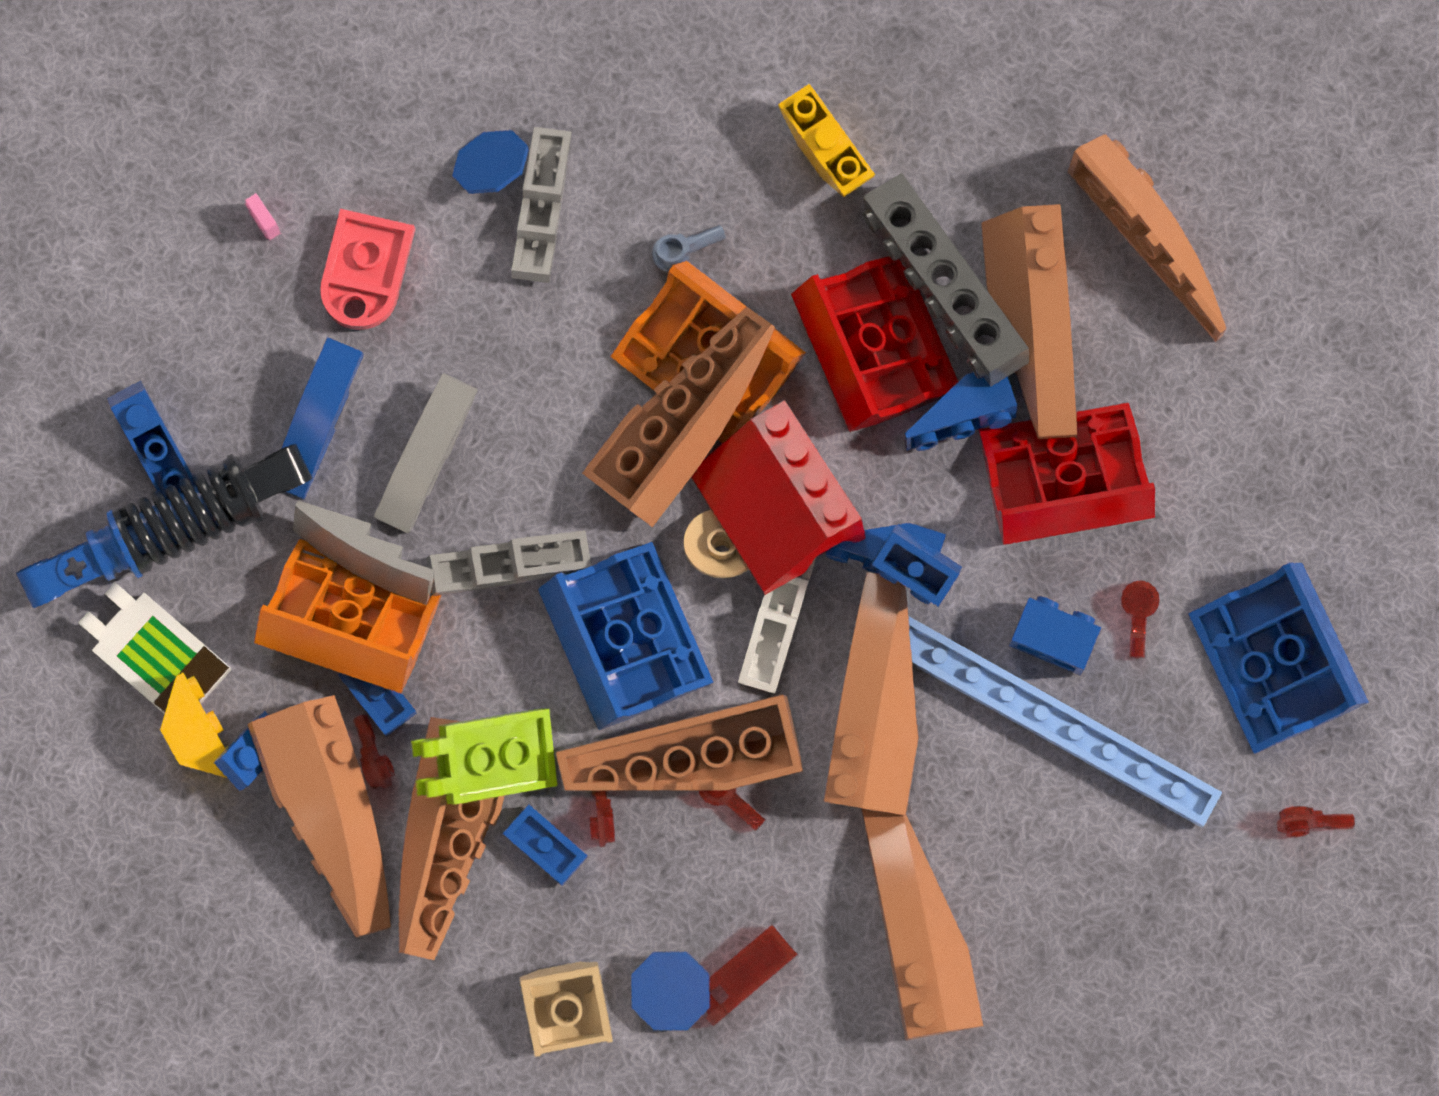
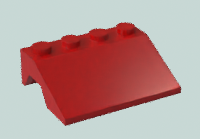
M890 256L865 262L844 274L820 279L818 274L813 275L791 293L849 432L883 423L940 400L959 382L919 289L914 290L908 283L903 272L906 268L899 259L893 261Z
M785 400L750 419L704 459L691 476V479L764 595L805 573L816 556L843 541L860 542L866 539L862 518Z
M1129 402L1076 412V437L1038 439L1031 420L1010 423L997 429H991L990 427L979 429L995 516L1003 545L1155 518L1154 483H1149L1146 474L1140 438Z

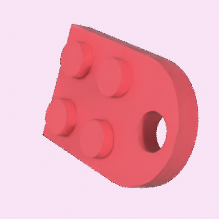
M340 209L320 290L324 307L334 321L349 329L365 330L378 326L391 315L398 300L415 233L414 225ZM352 300H360L366 306L365 312L358 318H349L344 314L346 304Z

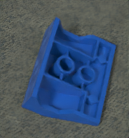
M653 542L615 554L591 567L567 575L564 573L556 574L538 588L598 730L627 721L714 683Z
M1287 563L1274 574L1248 587L1228 593L1188 613L1254 754L1330 722L1369 703L1303 563Z

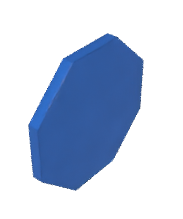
M513 130L483 132L459 150L452 176L468 194L499 192L523 173L529 147Z
M687 951L652 952L631 974L632 1009L653 1030L687 1031L710 1008L709 973Z

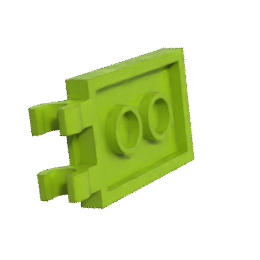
M547 708L438 725L440 737L411 741L413 757L422 756V758L436 756L439 776L415 780L417 796L435 797L446 794L447 804L455 805L557 786L550 711Z

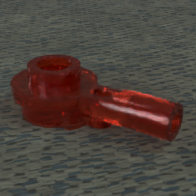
M1142 580L1128 584L1121 595V606L1125 613L1131 616L1129 657L1145 658L1147 617L1155 613L1160 602L1159 593L1151 583Z
M368 715L357 716L353 719L362 744V748H360L362 756L360 761L364 776L373 789L379 787L388 788L392 785L391 777L395 776L394 767L387 755L381 756L375 744V734Z
M736 788L731 790H698L704 802L713 806L727 805L755 831L766 821L765 818L736 793Z
M591 791L592 797L596 800L597 816L589 817L591 840H599V848L606 846L605 843H615L613 808H611V799H607V791Z
M1294 806L1281 810L1279 812L1280 820L1276 824L1279 832L1286 833V836L1290 838H1298L1308 835L1310 833L1309 829L1326 828L1328 830L1353 829L1355 818L1352 813L1323 814L1321 810L1314 811L1313 807Z

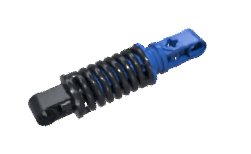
M297 444L282 448L244 469L234 455L230 454L222 462L223 469L218 470L215 465L207 468L210 486L203 474L196 472L192 475L193 487L187 478H183L178 482L180 494L174 485L166 486L165 493L168 500H165L160 491H155L151 495L154 506L151 505L148 498H140L138 506L141 512L138 511L134 503H129L114 511L112 509L107 511L108 525L105 528L98 529V531L91 529L85 532L86 542L49 559L40 560L16 572L32 608L48 603L65 592L101 575L108 581L116 578V573L129 569L137 578H140L144 573L151 571L153 561L158 565L166 564L168 555L171 558H179L182 555V549L185 552H191L195 549V543L199 546H204L208 544L209 537L215 540L222 537V530L225 533H232L236 529V524L240 527H245L256 521L258 523L263 521L259 502L280 492L284 493L312 479ZM74 557L77 562L84 561L86 563L82 569V575L78 576L75 571L67 572L66 568L70 564L69 558Z

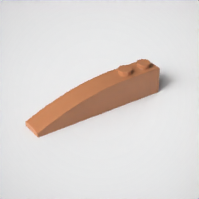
M1106 134L1077 148L1074 151L1067 172L1217 342L1227 328L1215 294L1197 254L1182 228L1152 187L1154 183L1151 177L1142 168L1136 169L1127 159L1129 154L1125 147L1118 140L1111 141Z
M1061 205L1023 206L981 223L986 288L1029 347V363L1014 373L1019 380L1023 392L1022 396L1037 438L1076 437L1073 350Z
M748 307L743 309L710 339V346L703 353L697 356L693 354L682 364L685 368L670 382L664 380L654 389L657 393L643 406L637 404L627 413L582 474L653 527L698 469L721 435L741 401L775 327Z
M866 572L843 685L824 802L906 816L919 740L909 635L906 586L897 581L894 584L876 573Z
M335 695L302 702L247 724L273 799L279 809L285 808L295 825L291 827L298 841L304 840L315 858L311 863L318 875L323 874L333 890L330 895L355 937L390 928L387 886L372 808L361 769Z
M779 695L556 752L565 791L731 790L803 771L797 734L786 695Z
M430 717L426 738L440 737L438 725L460 721ZM421 756L416 780L439 777L436 756L422 758ZM415 781L405 831L399 899L400 953L435 960L455 915L452 908L457 897L460 894L464 895L470 880L466 877L474 859H480L486 847L482 842L489 825L495 826L504 796L455 805L447 804L446 794L435 797L417 796Z
M862 808L906 1041L983 1027L969 949L907 815Z

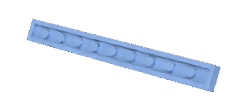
M909 616V635L913 666L1199 827H1204L1222 794L1221 791Z

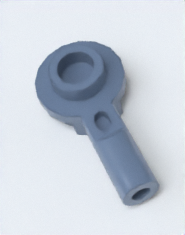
M718 225L687 238L682 234L665 235L653 246V261L658 268L669 272L673 265L689 261L690 253L724 240L726 238L721 225Z

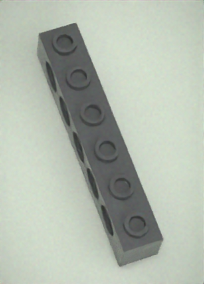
M900 173L863 196L865 211L862 213V216L872 232L878 230L885 239L883 246L893 261L898 259L906 268L903 272L910 286L914 290L920 288L927 299L924 302L931 315L936 320L940 317L948 327L945 330L954 347L956 349L962 347L969 356L967 363L978 379L984 377L991 387L1029 363V347L904 175ZM899 219H905L910 222L905 227H895L892 225L894 221ZM918 248H927L931 251L926 256H916L913 254ZM939 277H948L952 280L944 286L934 283ZM960 306H968L973 309L967 315H959L955 312ZM983 335H988L995 339L987 345H982L975 341Z

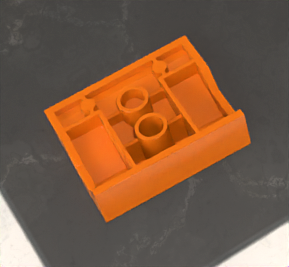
M688 261L675 264L670 268L667 282L652 304L633 322L610 357L654 390L664 380L670 382L685 368L682 364L693 354L697 356L703 353L710 346V339L745 309L746 306ZM774 329L761 361L741 401L717 439L722 444L750 419L762 412L806 354L804 350L778 330Z
M299 538L284 565L274 596L268 606L262 605L260 609L254 643L402 693L413 671L442 595L430 596L427 604L424 605L392 593L353 574L320 553L307 541ZM303 550L323 556L325 558L321 559L315 557L313 555L304 553Z

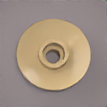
M711 509L699 514L690 522L684 535V551L687 559L695 569L715 578H731L748 570ZM723 545L726 546L729 549V551L719 552L715 549L718 546Z

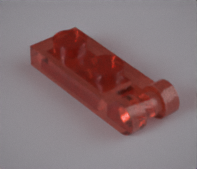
M773 925L768 927L709 977L710 1008L706 1011L708 1014L706 1019L713 1027L798 955ZM718 986L729 996L722 1004H719L711 994Z

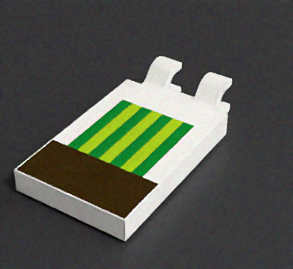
M115 582L104 593L121 608L112 620L105 626L88 611L78 622L99 641L92 651L164 714L175 678L179 674L184 672L187 679L195 676L205 697L199 699V702L202 704L232 670L231 667L147 594L143 593L135 600Z

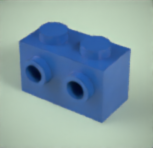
M898 525L894 527L872 563L873 566L878 568L877 573L894 584L897 581L911 589L910 594L927 605L931 602L938 607L960 575L962 568L961 565Z
M1038 596L1034 600L1029 597L1009 646L1081 676L1102 627L1095 625V619L1085 613L1074 611L1071 615L1059 610V604L1051 599Z

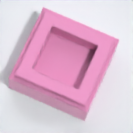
M257 193L245 200L248 212L267 240H271L281 234L277 223Z

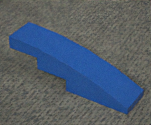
M328 337L310 375L282 445V448H285L289 445L297 444L312 476L310 481L286 491L301 499H305L336 431L334 427L350 394L349 387L364 356L362 351Z

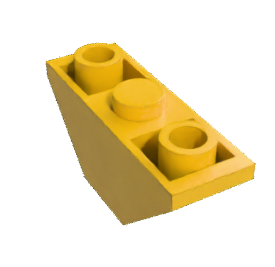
M810 83L778 104L799 148L820 177L842 197H845L875 176L872 169Z
M183 672L175 678L160 731L180 765L227 778L213 763L227 749L218 736L224 729L214 711L206 713L199 702V699L205 697L195 676L187 679Z

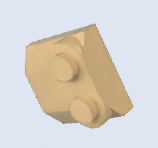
M598 962L565 964L536 970L520 977L535 1057L541 1056L543 1053L599 1042H613Z

